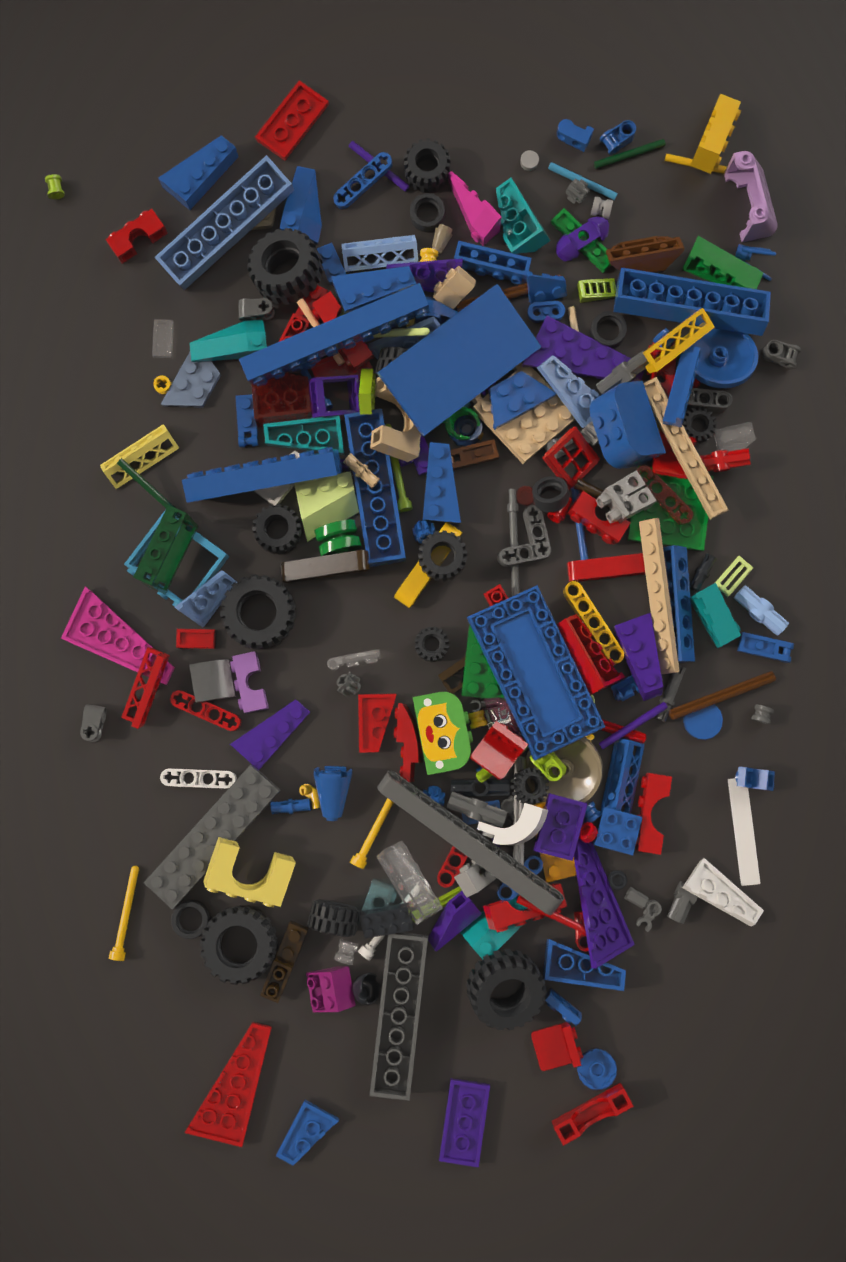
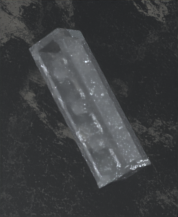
M403 841L384 849L377 856L404 903L409 902L412 918L417 925L443 909L439 899L435 896L429 882L423 876L418 864L415 863Z

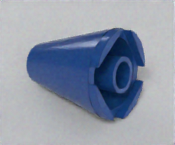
M325 766V770L319 771L320 767L314 769L313 775L322 816L328 821H337L343 814L352 778V769L346 771V767Z

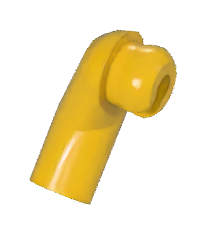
M310 784L302 785L299 788V792L301 795L311 799L312 809L321 808L317 789Z

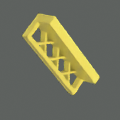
M163 424L100 466L112 485L117 489L133 479L116 464L121 458L128 464L133 461L140 462L139 468L135 470L140 474L179 449V446ZM167 439L173 445L167 450L160 449L161 443ZM155 451L153 459H144L145 453ZM117 471L124 472L123 478L117 482L111 476Z

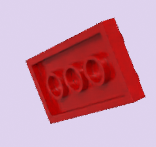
M299 80L255 136L256 141L286 161L329 106V101Z

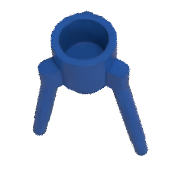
M739 244L735 257L745 262L750 260L752 253L775 256L776 252L766 248L749 247ZM763 273V278L769 281L772 280L770 276Z

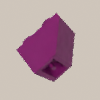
M349 966L332 967L306 973L313 1012H340L356 1006Z

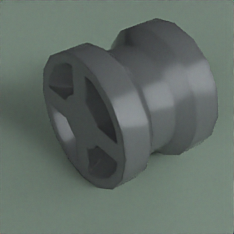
M755 704L754 709L756 711L752 715L751 720L770 725V716L774 713V709Z

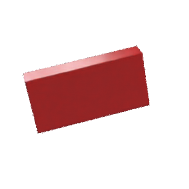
M177 629L176 648L215 649L216 630Z

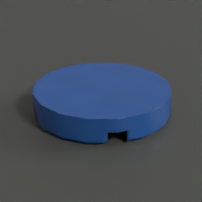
M711 705L685 715L683 723L686 731L691 736L705 740L719 733L723 717L718 707Z
M597 1048L590 1049L582 1054L583 1059H580L582 1066L577 1067L578 1076L582 1083L593 1090L606 1089L612 1085L617 1074V1066L613 1057L605 1050Z

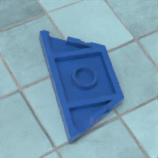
M522 371L489 389L494 430L552 399L556 393Z

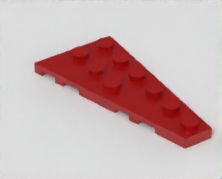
M256 1022L251 1024L184 1133L239 1147L243 1146L272 1026Z

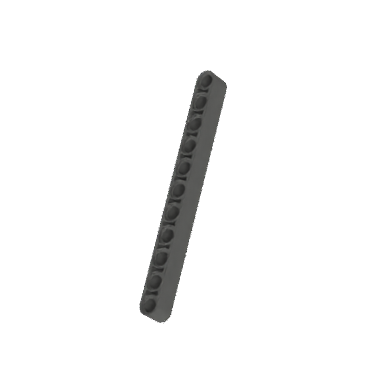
M387 771L377 787L384 796L548 915H552L564 900L563 895L557 889L394 771Z

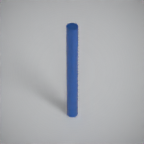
M571 488L572 500L574 503L575 499L579 495V491ZM576 523L581 560H587L588 552L584 525Z

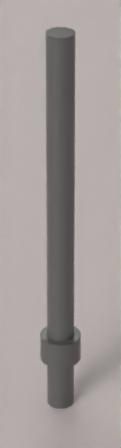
M509 489L507 512L510 518V547L518 546L517 512H519V504H517L516 489ZM519 564L511 566L512 596L519 594Z

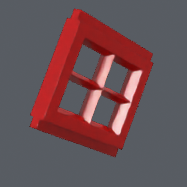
M575 426L565 433L542 458L556 477L566 481L569 490L577 484L578 478L582 479L600 460ZM571 439L579 448L572 456L564 446ZM560 449L569 458L562 466L554 456ZM580 452L588 460L582 468L574 460ZM570 462L578 470L572 478L564 469Z

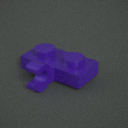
M420 436L419 457L409 462L399 459L401 467L414 463L418 476L426 474L428 468L429 448L424 436Z

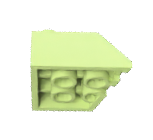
M351 472L294 483L307 542L316 537L314 530L332 522L347 520L359 513Z

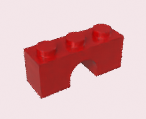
M150 209L149 211L142 212L134 221L127 222L119 231L112 232L105 240L123 264L137 254L133 247V241L136 237L143 235L154 243L168 234L153 209Z
M582 491L567 514L570 515L574 522L585 525L589 532L601 536L602 540L607 544L614 545L618 543L631 522L624 520L621 523L619 521L609 523L608 520H600L595 514L596 499Z

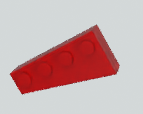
M577 614L565 618L556 624L590 696L625 678L622 672L618 673L613 667L615 663L612 659H607L602 653V646L592 640V633Z

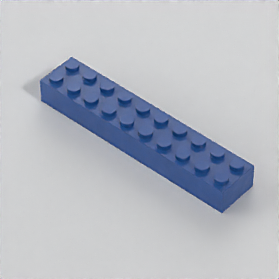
M420 283L244 356L239 361L247 380L252 385L259 387L267 384V380L273 377L279 379L285 376V372L290 370L295 372L302 369L304 364H315L321 361L320 358L323 356H334L342 348L346 350L351 349L361 340L363 342L370 341L374 338L373 335L389 333L392 331L391 328L397 325L398 327L406 326L409 324V320L414 318L420 320L430 312L429 304Z

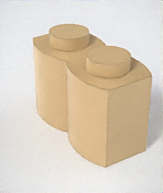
M460 266L455 269L451 268L445 276L447 279L443 282L439 281L433 289V298L451 309H454L474 288L476 282Z

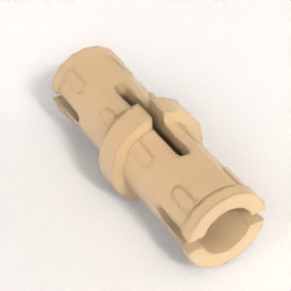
M352 453L344 460L343 463L356 473L355 476L360 477L371 488L379 482L380 479L368 469V466L366 464L363 465Z

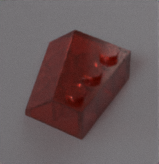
M285 373V376L275 379L273 377L267 380L268 383L259 387L252 385L254 419L258 427H263V424L312 418L309 379L307 376Z

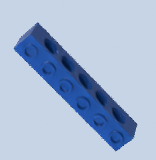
M675 545L663 547L678 663L695 662L687 547Z

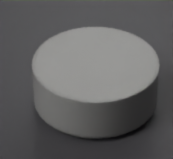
M531 150L525 151L521 155V167L527 171L537 168L539 163L538 154Z

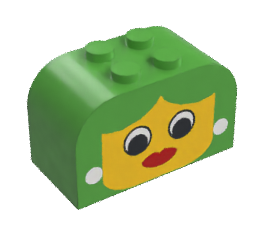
M438 692L413 697L427 775L456 770L464 766L470 757V743L473 742L471 731H467L466 724H469V717L467 711H463L460 700L449 692Z

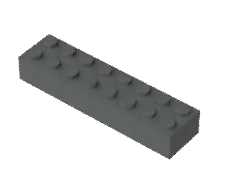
M250 765L146 879L144 884L171 909L176 908L206 875L218 837L237 841L281 790L261 771Z
M407 932L388 935L370 1096L410 1101L428 935Z

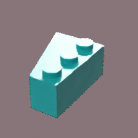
M716 583L690 597L691 605L717 648L741 636L740 627L734 621Z

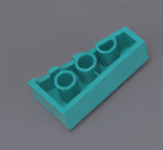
M339 415L263 424L265 443L268 446L305 451L314 450V452H318L322 448L332 447L333 450L338 449L339 455L345 456Z

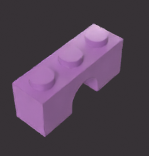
M257 652L232 656L233 661L230 664L232 672H236L237 680H234L236 691L240 692L241 699H238L240 710L247 714L269 709L265 690H252L248 685L249 677L253 673L261 672Z

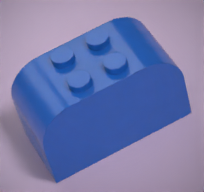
M643 381L620 383L591 402L590 416L603 456L611 466L617 469L636 467L666 453Z

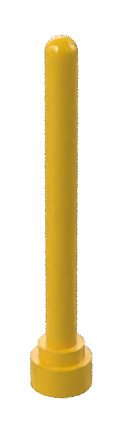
M387 798L360 852L356 853L355 856L353 855L350 861L351 864L361 869L365 868L367 864L365 862L367 859L366 855L394 803Z
M132 866L116 944L109 954V959L124 961L126 952H124L125 948H123L139 872L138 866Z

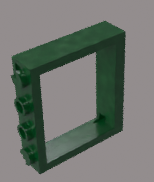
M170 505L167 506L133 578L147 587L166 595L199 527L187 513ZM188 525L193 526L191 532L186 530ZM148 573L152 575L150 579L146 577ZM160 582L165 584L164 588L159 586Z

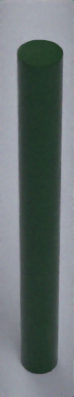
M661 139L595 161L594 167L598 169L666 146L665 140Z
M121 458L116 463L162 506L167 508L170 505L176 508L125 460Z

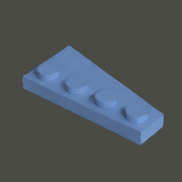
M552 355L539 365L537 369L579 425L584 428L592 421L590 405L595 398L599 397V393L594 389L591 390L584 384L585 381L580 377L577 378L565 364Z

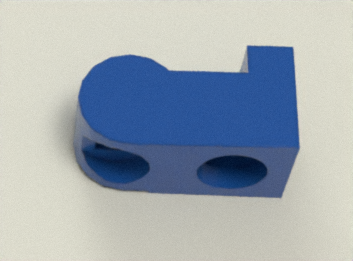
M563 119L558 125L557 137L566 144L584 152L592 138L594 128L587 126L584 130L574 125L571 120Z

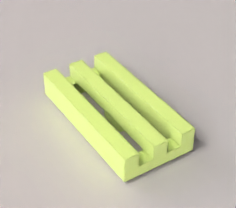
M737 556L715 583L719 590L728 597L751 572L753 567L742 557ZM738 562L742 563L723 585L720 584ZM745 566L747 568L746 571L739 577V579L732 585V587L729 590H727L726 587Z

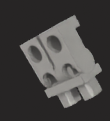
M637 470L607 487L596 499L600 508L608 505L611 509L606 514L609 523L617 521L621 523L635 514L651 508L656 502L649 488H643L646 484Z

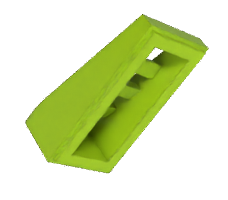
M614 278L581 280L577 284L580 303L615 298L616 285ZM610 284L611 293L607 291L606 285ZM603 285L604 293L600 292L599 286ZM592 287H596L597 293H593ZM585 288H589L590 294H586Z

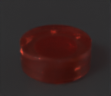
M522 486L518 489L516 499L519 504L528 506L534 501L531 487Z

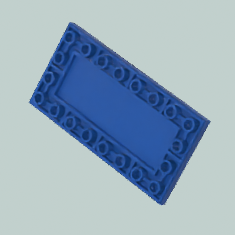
M496 284L377 374L421 435L425 436L541 348V345L499 285Z
M538 585L467 617L534 760L605 727Z

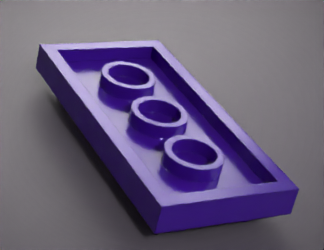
M451 1078L439 1161L479 1167L490 1084Z

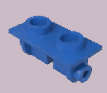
M632 675L611 685L614 698L617 701L621 700L623 702L625 699L634 696L633 691L635 690L640 693Z

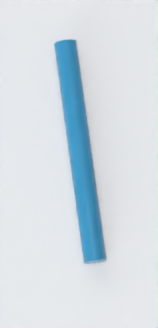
M551 162L548 167L549 170L572 181L575 179L579 181L581 179L588 183L587 188L615 200L618 193Z

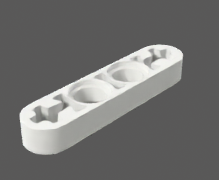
M165 769L161 773L160 780L166 786L230 788L237 780V777L231 771ZM169 772H171V775L179 776L178 772H181L180 784H178V779H172L168 783L169 781L165 779V775H169ZM188 772L194 775V781L191 784L184 781V775ZM207 773L213 776V782L209 785L203 781V777ZM217 773H220L219 777L225 778L229 774V777L233 779L232 782L226 785L225 781H218L219 785H216L218 780Z

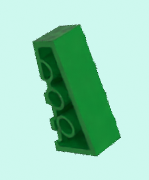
M700 236L697 237L682 269L709 282L757 289L763 276V272L758 268L747 264Z

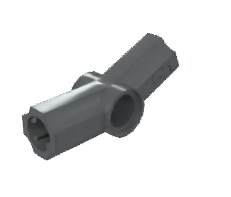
M643 351L632 357L629 361L619 364L611 371V374L596 384L601 394H604L620 383L631 382L636 378V375L646 369L645 366L649 362L644 356Z

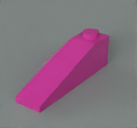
M450 171L448 173V182L471 232V236L475 242H480L484 246L500 232L502 217L486 200L481 202L478 193L474 190L470 192L466 183Z

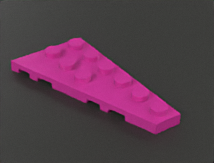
M86 586L61 637L65 641L136 672L139 671L147 647L153 648ZM150 653L148 658L151 666L154 665L157 655ZM167 662L160 683L167 685L175 668L169 662ZM150 671L143 672V675L149 677Z

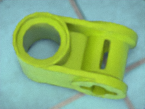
M554 752L537 760H534L532 755L529 757L531 762L550 781H558L566 774L565 764ZM555 766L560 770L559 776L553 774L552 767Z

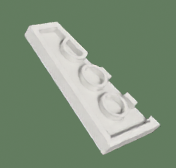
M705 858L699 861L682 887L751 927L757 923L764 911Z

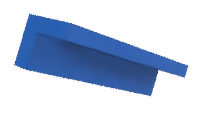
M694 347L693 353L683 351L680 355L663 417V424L682 427L700 361V347Z
M619 739L614 742L601 813L604 807L621 811L622 806L625 805L624 812L631 814L645 744L626 739ZM634 746H637L636 755L633 756ZM632 766V774L629 775V769ZM628 785L629 790H628V793L626 794V793H625V789H626V786Z

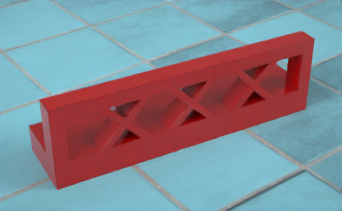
M147 647L121 717L132 722L131 726L137 729L144 726L170 657V655L151 647ZM150 653L157 655L153 666H151L148 659ZM149 670L150 676L145 684L142 675L143 672ZM143 688L142 698L138 701L136 691ZM136 705L135 717L128 715L130 708Z

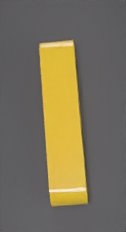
M448 522L439 531L453 532L456 537H461L463 533ZM446 546L436 547L431 553L432 561L440 566L451 549ZM419 561L394 596L395 599L408 608L414 604L431 580L422 571Z
M576 581L569 582L563 590L564 597L575 614L579 616L592 633V640L602 646L603 649L601 651L605 657L609 659L610 652L616 651L619 654V658L617 661H612L615 664L620 663L624 658L623 649L583 587ZM571 586L575 587L578 591L577 595H570L568 588ZM579 603H586L588 610L586 612L580 611L578 608ZM591 618L598 621L597 628H592L589 625ZM603 634L608 637V644L600 642V635Z

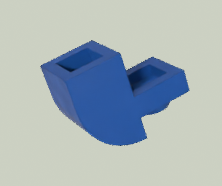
M738 767L736 772L737 787L773 791L775 771Z

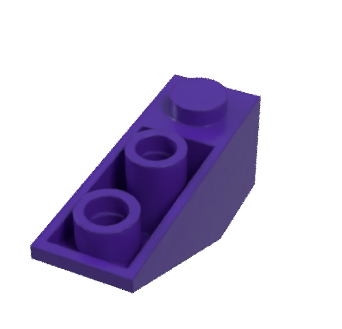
M460 891L447 902L428 937V941L436 952L482 914L469 897L466 898L463 891Z

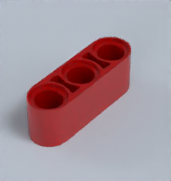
M452 846L437 875L439 885L445 888L453 885L455 882L454 877L459 874V869L463 867L468 857L454 846ZM453 855L461 858V862L457 866L450 864L449 860ZM449 873L452 877L451 881L443 883L440 879L441 875Z

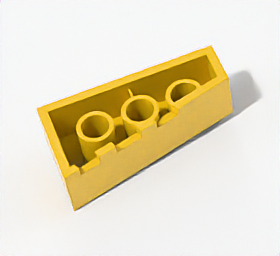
M723 94L719 95L690 166L710 174L714 167L718 168L722 159L720 153L725 151L729 142L726 141L727 136L731 137L735 127L732 123L733 121L737 122L741 110L738 109L741 101Z

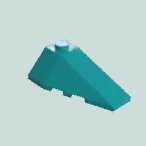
M509 178L498 186L496 193L502 217L503 239L511 253L535 252L551 241L513 179Z
M263 320L243 321L190 342L191 362L240 359L266 348Z

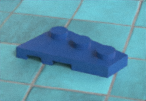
M304 1100L276 1157L294 1165L339 1121V1118Z

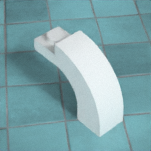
M524 803L521 816L513 826L500 828L485 822H479L477 829L483 831L482 835L494 838L493 843L519 845L532 839L540 831L546 820L548 810Z

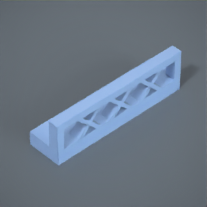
M415 235L342 244L345 272L386 267L387 264L419 262ZM407 249H413L414 258L406 259L402 254ZM391 251L396 254V257L391 261H387L383 257L387 252ZM368 254H374L378 257L374 263L367 262L365 258ZM355 256L359 261L356 265L348 266L347 257Z

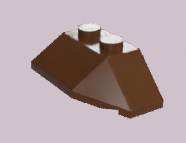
M653 236L620 242L611 249H607L606 255L610 264L619 271L622 267L655 273L666 270L684 252L685 247L680 237Z

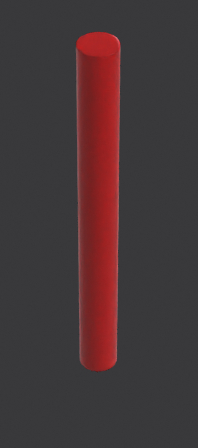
M519 895L517 898L518 904L586 934L585 925L557 912L548 915L524 897Z

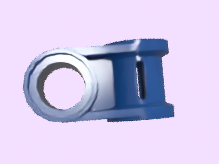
M626 120L613 129L606 131L599 140L605 144L609 155L615 154L633 141L636 125L633 121ZM628 130L631 134H625L623 131Z

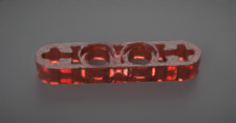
M645 465L638 467L637 472L639 475L641 474L639 471H646L648 473L646 476L649 480L652 477L654 478L649 486L645 485L643 488H649L656 502L677 523L681 525L689 523L693 518L691 508L656 473H653L650 467ZM645 477L642 478L646 484L648 480ZM653 484H660L662 491L654 493L652 491ZM667 497L674 498L675 506L668 507L665 499ZM679 504L682 506L679 510L682 513L685 511L688 513L686 516L688 520L686 518L680 519L681 513L678 510L675 513L673 512Z

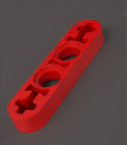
M178 690L171 695L170 700L173 706L221 728L236 731L241 726L239 716L207 701L200 702L202 704L200 712H194L192 705L195 702V696ZM183 694L182 698L187 701H189V697H191L192 699L188 703V709L185 708L187 704L183 702L177 704V700L175 699V697ZM213 709H217L220 712L217 720H212L209 716ZM224 713H227L225 718L232 719L234 717L237 725L230 728L228 722L223 721V724H220Z

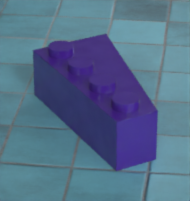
M651 613L615 625L614 636L624 651V658L643 701L662 695L663 682Z

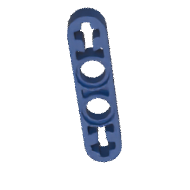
M381 152L334 194L335 205L339 209H346L392 168L391 156L386 152ZM381 159H383V160H386V159H387V163H388V164H387V165H384V164L381 165L380 160H381ZM375 164L377 167H379L380 172L377 171L376 167L374 166ZM368 170L375 172V176L372 179L365 177V173ZM354 183L361 184V189L357 192L351 190V186ZM347 189L349 190V192H350V194L352 195V197H350V195L347 194V192H346ZM340 196L343 197V198L345 197V200H346L345 203H343L342 201L339 202V201H340V200H339V197H340Z

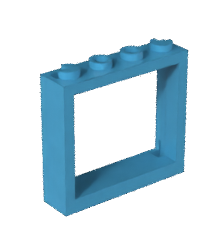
M163 514L124 563L129 568L127 572L134 576L138 568L136 565L143 558ZM187 526L186 530L191 532L192 528ZM197 532L193 540L218 557V560L194 592L214 577L229 558L225 552ZM169 590L166 595L157 592L165 600L168 597L174 601L173 606H177L183 601Z

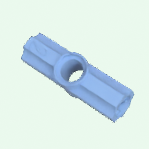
M746 585L734 596V599L749 611V615L755 621L763 623L775 635L778 636L788 626L789 622L774 610L773 605L769 601L757 596Z

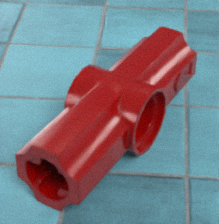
M749 448L735 451L720 450L700 456L708 472H723L730 470V468L751 465Z

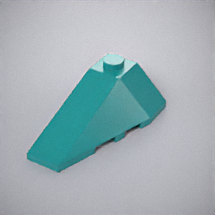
M519 895L509 901V904L519 911L527 908L517 903ZM483 911L476 920L460 933L483 959V956L487 954H494L493 951L498 950L522 925L515 926L512 924L508 926V930L497 932L496 930L489 929L486 915Z

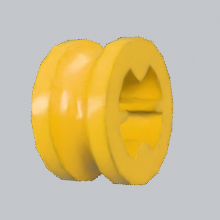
M163 375L156 377L153 382L154 388L160 394H167L172 385L170 380ZM161 381L163 383H166V387L164 389L162 387L158 388V386H160L159 383Z

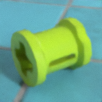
M52 174L46 176L45 182L48 184L49 189L47 193L48 198H63L65 195L61 188L62 178L60 175Z

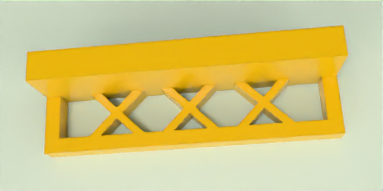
M704 308L699 309L643 352L649 362L645 366L649 373L659 371L715 328ZM701 315L704 323L695 326L696 318ZM682 328H690L686 336L680 337ZM669 338L676 339L675 344L667 349V340ZM655 349L661 350L660 356L653 359L650 353Z

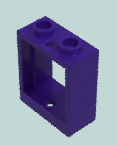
M358 375L309 379L312 418L342 416L344 414L360 412V380ZM347 382L350 410L326 411L323 383Z

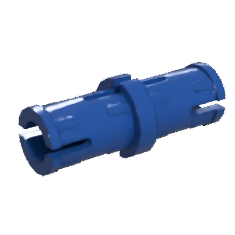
M310 798L271 802L272 814H294V812L311 811Z

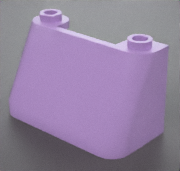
M748 151L734 153L725 170L726 182L734 181L737 184V189L746 187L752 207L749 212L750 220L746 223L747 227L740 232L741 241L747 242L769 237L777 229V220L764 171L752 153Z

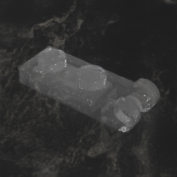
M376 649L330 658L327 661V666L335 671L342 665H347L349 668L359 666L358 662L366 661V664L378 662L377 659L381 658L380 650Z

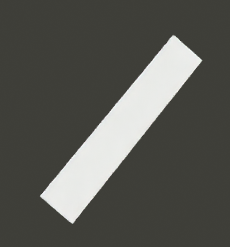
M736 778L728 779L741 886L760 884L748 788L737 787Z

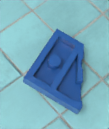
M530 271L526 272L530 304L567 296L564 276H550L544 273L540 276L533 275Z

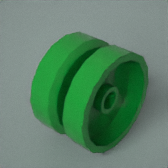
M355 520L336 521L314 530L317 541L323 542L319 546L321 556L356 551L362 547L359 536L353 535L357 531Z

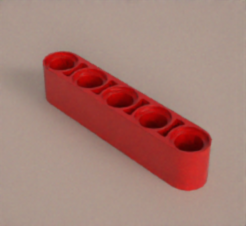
M643 553L578 560L567 563L569 582L646 574Z

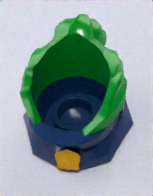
M462 407L443 421L446 424L448 436L457 446L476 444L484 435L483 422L479 419L477 413L470 408Z

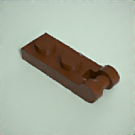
M495 439L450 450L453 471L499 459ZM459 455L460 461L455 462L454 456Z

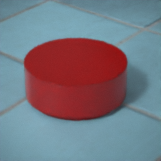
M591 822L584 823L581 827L579 838L585 843L592 842L597 837L598 829Z

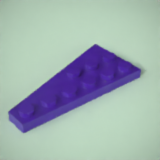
M546 316L536 336V340L541 345V348L527 357L522 367L537 368L550 356L554 355L574 375L604 379L612 373L611 371L624 361H629L631 358ZM645 370L636 375V378L631 382L640 381Z
M579 838L574 853V862L591 968L593 969L598 968L635 944L593 843H585Z

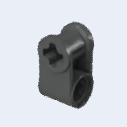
M245 298L239 300V320L242 322L251 320L268 321L275 316V308L272 306L271 301L266 298Z
M771 340L762 349L761 355L768 362L779 364L786 368H796V358L801 348L797 345ZM769 348H773L775 350V354H772L769 351Z
M91 704L85 705L80 735L84 740L96 742L101 738L107 714L106 707ZM88 731H95L94 735H88Z

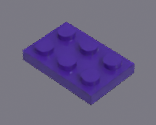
M549 793L545 809L548 810L547 817L538 832L534 851L573 861L587 803Z

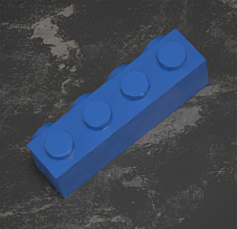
M458 241L454 259L463 258L462 269L465 271H474L477 275L481 276L485 274L490 275L498 280H511L515 284L526 283V272L530 269L532 259L463 241Z

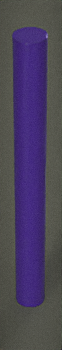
M354 141L349 144V148L368 163L374 158ZM389 170L385 174L388 179L403 191L407 192L410 188L406 182Z
M662 702L598 744L602 750L666 710L668 706L665 702Z

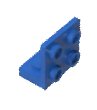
M604 807L597 837L592 841L593 845L633 855L642 817Z

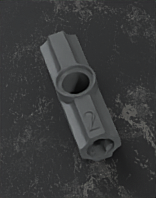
M455 792L451 793L447 808L466 814L465 816L477 821H485L501 828L507 815L505 810Z

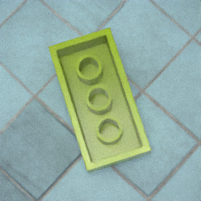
M373 369L361 370L359 387L360 415L372 414V410L375 409L376 374Z

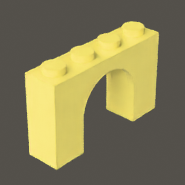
M218 837L203 881L205 888L214 893H218V891L225 892L226 895L237 898V896L244 897L245 900L253 903L256 901L263 902L268 907H281L296 864L294 858L274 852L265 877L254 884H243L232 876V869L240 848L238 842Z

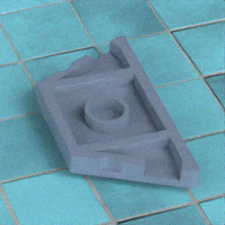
M189 352L161 405L164 407L179 406L187 408L193 406L194 408H204L221 374L211 361L191 362V353Z

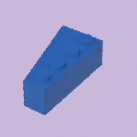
M430 442L423 511L424 520L461 523L449 444Z
M547 939L543 969L544 980L624 991L626 970L608 963L592 969L589 955Z

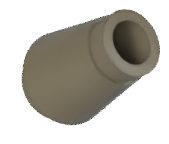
M439 224L438 228H435L432 249L437 250L438 254H442V251L453 236L451 234L453 229L443 224Z

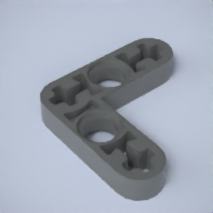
M530 505L523 512L530 544L501 550L497 554V561L501 566L508 567L539 561L550 555L551 546L543 513L535 505ZM531 510L533 513H536V516L534 518L533 516L529 515ZM533 528L541 530V537L534 536ZM540 547L541 549H545L543 555L542 552H538V549ZM521 549H525L528 552L527 559H523L520 556ZM505 553L506 556H510L513 554L515 555V557L510 558L508 562L506 559H503L502 556H504Z

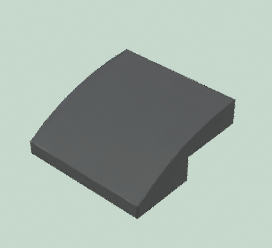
M229 659L189 665L196 703L236 697Z

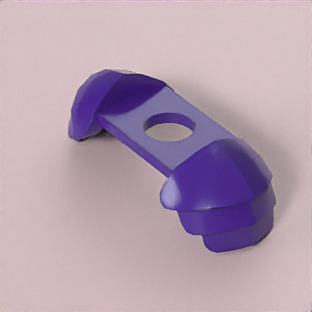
M592 217L587 219V223L570 234H564L556 245L557 256L563 261H570L579 256L578 251L597 238L603 241L609 234L608 220L602 217ZM581 231L589 234V238L586 241L579 239L578 234Z

